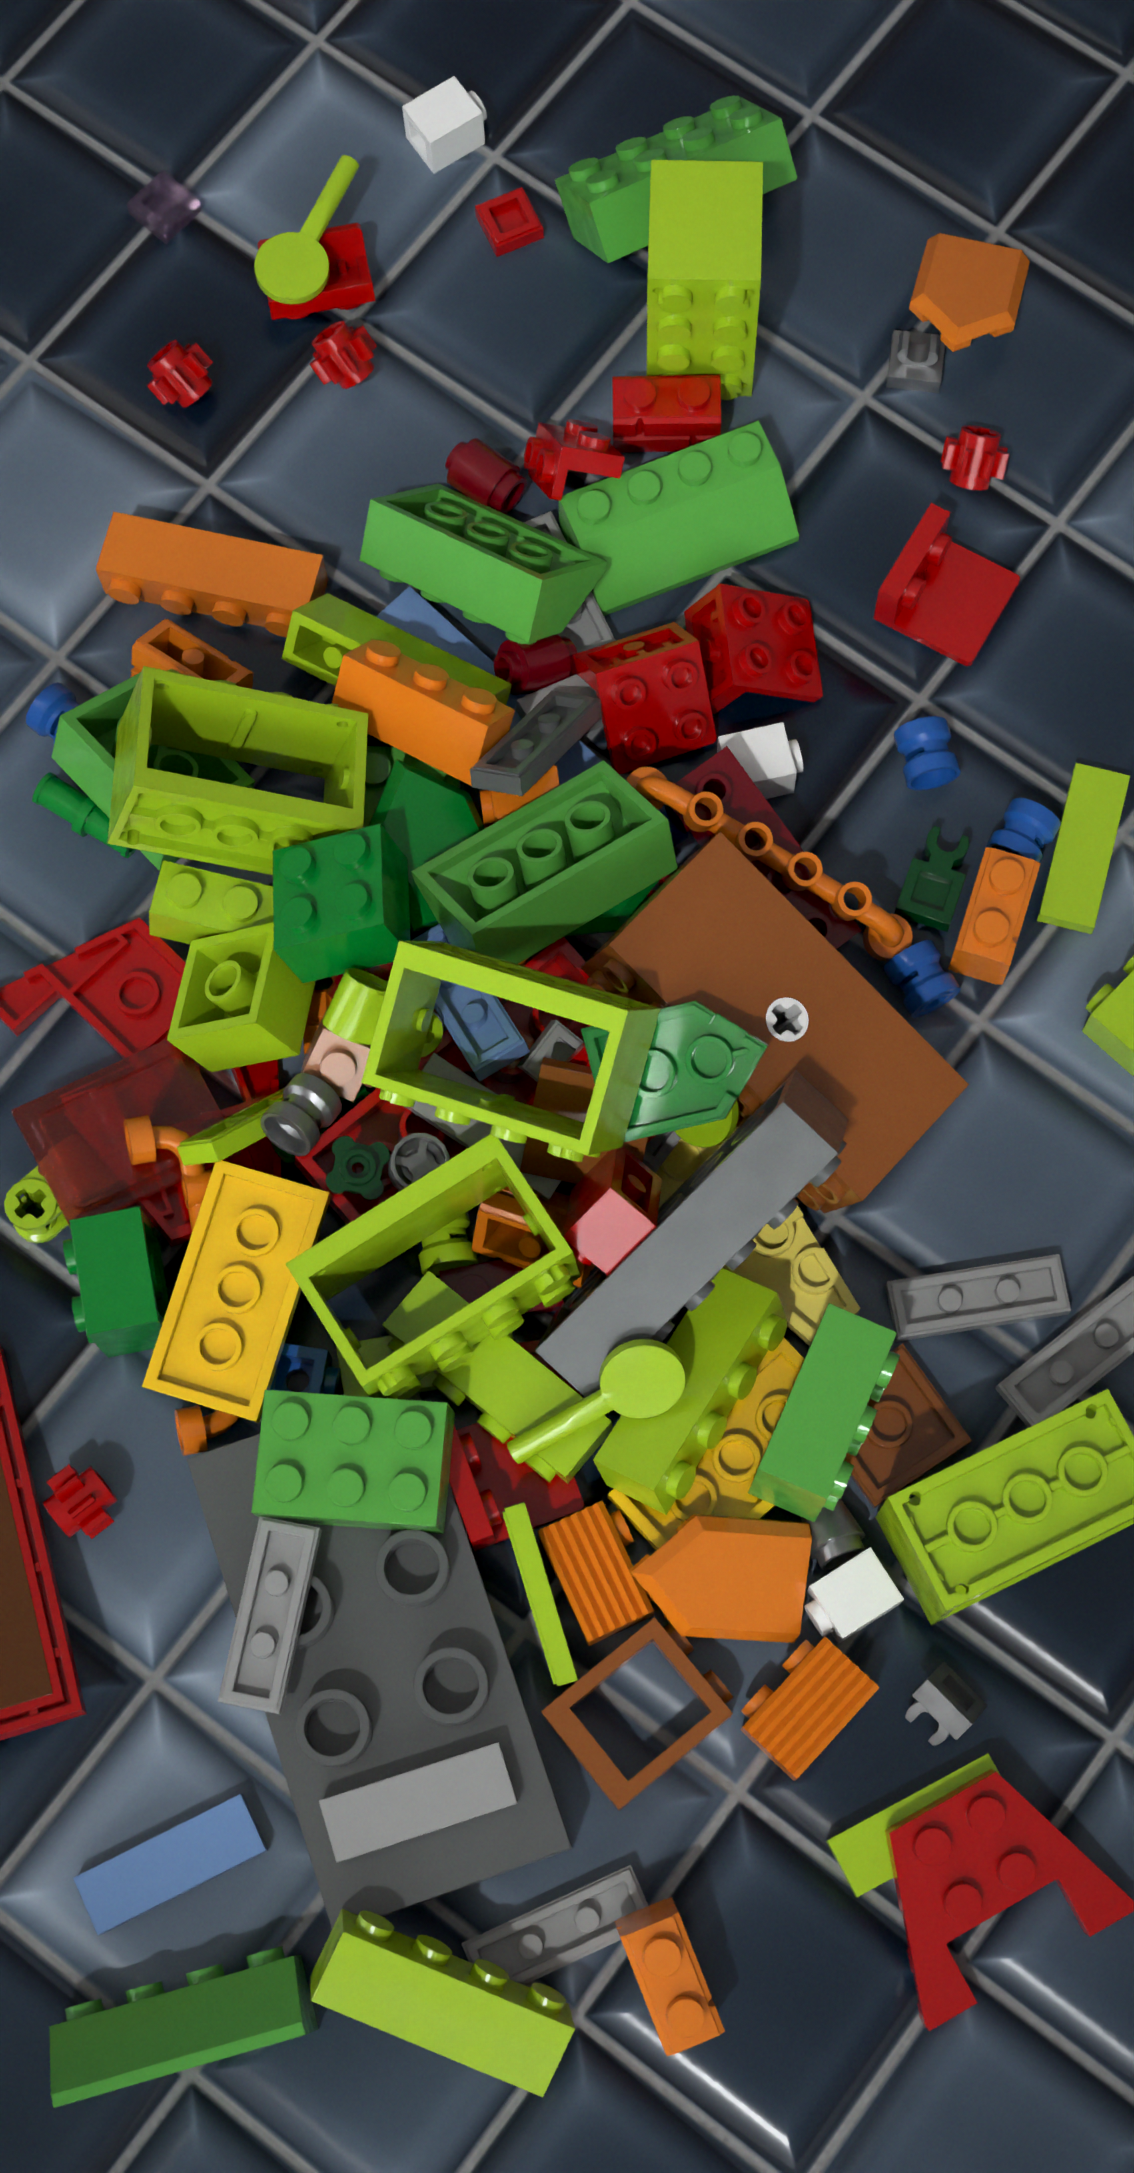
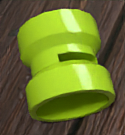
M468 1212L422 1240L423 1249L418 1256L423 1275L429 1270L437 1276L440 1275L439 1271L478 1263L477 1254L472 1251V1242L468 1240L466 1233L470 1225Z

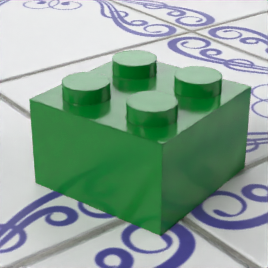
M381 823L273 850L274 951L302 983L344 974L347 968L361 970L394 962L399 941H411L408 859Z
M140 1206L69 1220L72 1239L63 1241V1250L69 1274H77L81 1295L72 1297L73 1315L78 1332L86 1331L89 1343H95L108 1358L154 1349L170 1302L159 1233Z

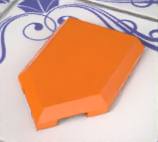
M939 233L927 240L909 309L922 322L930 321L941 332L940 340L952 352L969 347L971 340L989 333L993 337H997L1014 330L1030 260L1022 250Z
M693 1514L675 1529L676 1534L652 1555H645L629 1569L633 1577L646 1590L664 1613L665 1618L681 1636L795 1643L801 1631L812 1544L810 1525L806 1522Z

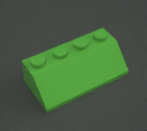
M759 420L622 472L620 479L609 477L562 495L561 501H558L559 527L566 542L607 561L605 573L591 591L603 616L799 541V533L782 469Z
M439 483L370 499L359 560L380 570L379 575L384 579L398 583H407L421 590L420 594L425 599L438 603H448L462 610V615L466 619L477 623H489L505 631V636L509 640L527 645L562 633L605 573L607 561L491 507L484 506Z
M603 760L414 869L411 873L416 885L452 945L519 964L678 868L668 819Z
M283 1946L246 1956L249 1969L225 1975L223 1964H218L187 1973L188 1986L165 1993L163 1983L159 1981L125 1991L128 2004L104 2010L102 1999L66 2008L67 2021L49 2026L50 2085L53 2108L319 2030L301 1955L285 1958Z

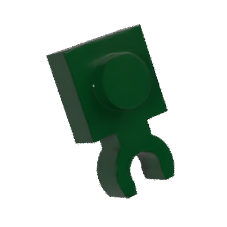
M934 826L928 833L924 847L925 856L929 862L912 858L894 914L948 932L967 875L951 869L958 867L964 861L969 848V837L962 835L958 847L954 851H943L937 844L941 828Z

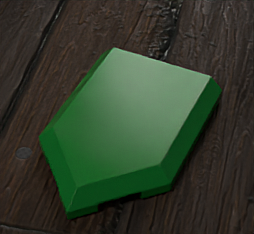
M396 759L368 826L381 823L408 859L410 929L414 933L439 923L416 885L411 871L484 830L485 827L468 792Z
M697 1000L660 1009L624 1142L725 1119L769 1045ZM590 1026L582 1028L581 1032L594 1083H596L610 1031Z

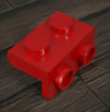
M359 223L325 229L319 243L324 248L329 261V278L326 286L315 298L301 304H284L267 296L272 320L281 318L301 319L314 312L335 308L350 310L363 303L376 301L362 229ZM268 239L258 242V250Z
M567 419L565 427L538 422L536 436H530L526 443L524 468L529 469L528 476L549 499L561 501L568 470L620 479L625 457L610 443L611 438L597 433V425L575 419Z

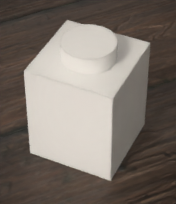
M455 76L402 106L406 138L433 174L485 144L483 123L487 119L485 107L479 96L472 90L467 93Z
M783 722L718 736L717 753L728 746L765 799L794 793L796 774L803 772V760L798 741L796 739L788 741Z
M870 1547L810 1585L806 1594L811 1602L806 1604L804 1608L818 1632L823 1637L832 1633L839 1644L897 1607L904 1598Z

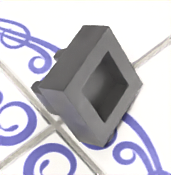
M893 330L886 388L939 393L945 344L940 340L941 335Z
M943 1662L912 1694L916 1701L907 1710L905 1718L911 1723L920 1713L929 1712L939 1722V1728L928 1740L933 1746L944 1742L949 1735L957 1740L977 1720L988 1705Z

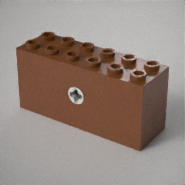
M721 832L692 854L580 967L589 976L587 983L590 987L661 1009L697 1000L769 1045L737 1099L739 1117L736 1128L740 1127L795 1070L849 1119L843 1136V1140L847 1145L837 1156L841 1160L838 1168L819 1187L816 1188L809 1182L797 1196L806 1206L816 1211L820 1209L824 1214L863 1201L969 1085Z

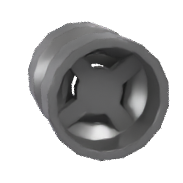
M300 1073L285 1087L283 1101L274 1102L261 1117V1127L269 1140L278 1148L295 1156L307 1155L319 1141V1129L330 1126L342 1110L340 1098L333 1088L314 1075Z
M413 1133L402 1138L394 1147L389 1161L390 1180L393 1186L398 1191H401L422 1176H425L428 1172L450 1160V1156L445 1145L437 1137L427 1133Z

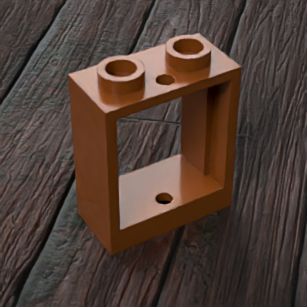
M655 1617L541 1711L543 1717L618 1811H621L733 1715L726 1705L733 1699L727 1687L711 1669L702 1676L687 1657L694 1651L687 1638L681 1636L670 1623L663 1628ZM653 1642L708 1710L709 1714L628 1781L571 1709Z

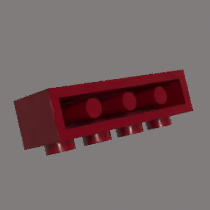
M728 746L675 783L694 795L701 792H711L717 795L723 804V812L743 825L750 822H761L771 830L773 843L793 855L804 852ZM695 804L696 815L702 820H711L710 809L704 804ZM667 805L665 806L666 812L675 826L683 833L690 831L701 847L715 836L709 830L705 832L691 830L684 822L682 814ZM751 833L745 834L744 839L747 847L751 850H760L759 838ZM759 860L751 862L835 949L861 931L854 920L845 921L836 917L831 910L830 903L807 889L804 891L789 889L784 884L780 873ZM795 863L794 872L796 876L801 880H808L810 875L808 868L802 863Z

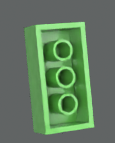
M728 96L713 102L710 105L711 111L695 118L684 116L669 121L663 126L664 131L647 139L645 137H635L620 143L616 147V153L600 160L598 158H587L574 163L569 167L568 174L555 179L573 238L607 263L648 246L651 160L763 162V194L797 180L782 118L742 97Z

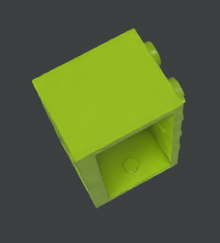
M651 160L646 376L720 375L722 400H731L738 396H752L761 288L763 162Z
M143 666L118 726L107 844L273 875V850L363 828L368 713L340 708L338 704H321L293 698L291 695L283 692L269 693L241 687L226 680L212 681L184 675L173 669L165 671ZM150 744H156L324 778V803L147 768L148 749Z
M399 941L361 1083L381 1089L379 1098L390 1103L405 1107H414L415 1101L426 1103L436 1107L434 1116L442 1120L461 1125H470L471 1119L482 1121L492 1125L490 1134L495 1137L516 1143H526L527 1137L549 1143L547 1149L549 1154L571 1161L582 1162L584 1155L600 1157L601 1152L623 1146L661 1008L446 942ZM445 980L610 1031L585 1122L515 1101V1097L510 1095H496L418 1070L441 981Z
M491 1134L286 1263L299 1287L368 1395L375 1398L403 1400L416 1394L422 1388L419 1380L436 1369L440 1368L443 1373H446L466 1362L473 1355L471 1347L489 1335L494 1340H498L516 1330L525 1321L522 1314L542 1302L545 1307H550L560 1302L565 1296L575 1290L572 1282L581 1277L573 1251L499 1138ZM508 1186L525 1212V1215L522 1217L534 1236L540 1235L550 1253L469 1305L460 1307L456 1310L455 1314L369 1368L358 1351L362 1346L350 1327L344 1329L327 1301Z
M1108 1389L887 1497L875 1518L930 1625L1134 1524V1436Z

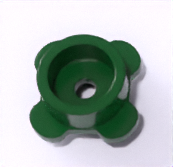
M342 1136L335 1140L332 1145V1152L335 1155L333 1171L326 1176L328 1189L335 1194H342L347 1191L353 1194H361L366 1200L377 1199L384 1190V1184L380 1179L383 1165L388 1163L390 1159L388 1148L381 1142H375L371 1145L355 1143L349 1136ZM361 1163L364 1167L363 1172L359 1174L353 1172V1164Z

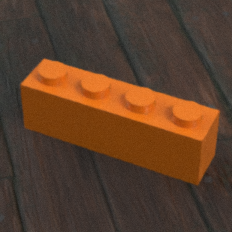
M114 511L96 566V572L105 594L125 604H137L139 601L153 603L177 615H189L191 612L213 616L217 621L229 626H241L243 623L265 627L269 632L281 637H287L293 610L323 596L328 583L323 555Z

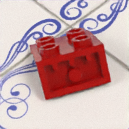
M931 503L878 591L873 619L964 666H971L1018 587L1020 577L1018 574L952 542V536L946 534L951 512Z
M720 583L684 611L686 631L699 640L712 714H716L745 692L808 702H816L823 696L811 607L807 599Z
M672 622L573 654L577 675L596 691L597 698L600 699L601 718L611 766L618 774H623L716 742L717 736L699 640L677 623Z
M478 1422L458 1430L454 1426L449 1483L474 1551L510 1538L502 1511H505V1507L525 1502L532 1529L568 1517L584 1509V1501L575 1477L567 1484L556 1474L548 1482L525 1462L520 1464L515 1462L507 1447V1443L513 1440L511 1436L505 1444H502Z

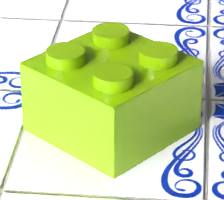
M273 922L193 940L190 943L167 1041L210 1072L300 1055L316 980L302 983L274 951Z

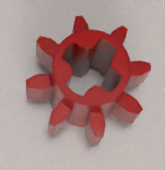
M339 321L324 329L312 341V346L316 352L312 354L315 359L309 364L323 385L332 380L334 385L339 383L342 389H348L363 381L374 369V364L370 359L375 356L372 351L377 345L363 325L354 330L352 326L348 327L345 321Z
M173 340L161 348L148 362L147 367L153 373L154 379L147 384V387L163 405L167 402L173 404L177 400L183 408L188 407L210 388L212 380L207 375L208 371L206 369L213 361L197 342L192 346L188 343L183 347L177 340Z
M964 425L961 427L959 439L947 436L940 462L943 463V469L951 470L949 481L965 489L982 491L989 488L991 477L1003 480L1010 454L1007 453V447L999 446L1001 434L981 426Z
M68 1464L46 1481L54 1493L43 1502V1505L69 1538L82 1529L87 1536L93 1539L114 1522L106 1510L117 1502L118 1499L91 1465L79 1474L74 1467L72 1468Z

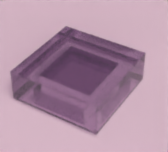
M161 171L126 203L129 214L165 244L202 211L200 201L165 171Z

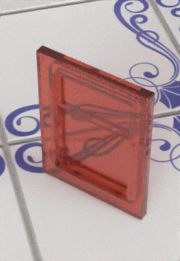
M167 1039L11 1110V1114L38 1165V1172L44 1177L69 1228V1220L122 1210L182 1182L179 1159L168 1149H156L155 1162L131 1164L125 1139L124 1119L148 1115L152 1126H172L186 1132L190 1137L226 1119V1116L221 1113L201 1076L199 1066L195 1064L191 1057L168 1042ZM241 1150L223 1159V1161L241 1154ZM215 1162L204 1163L205 1170L214 1167Z

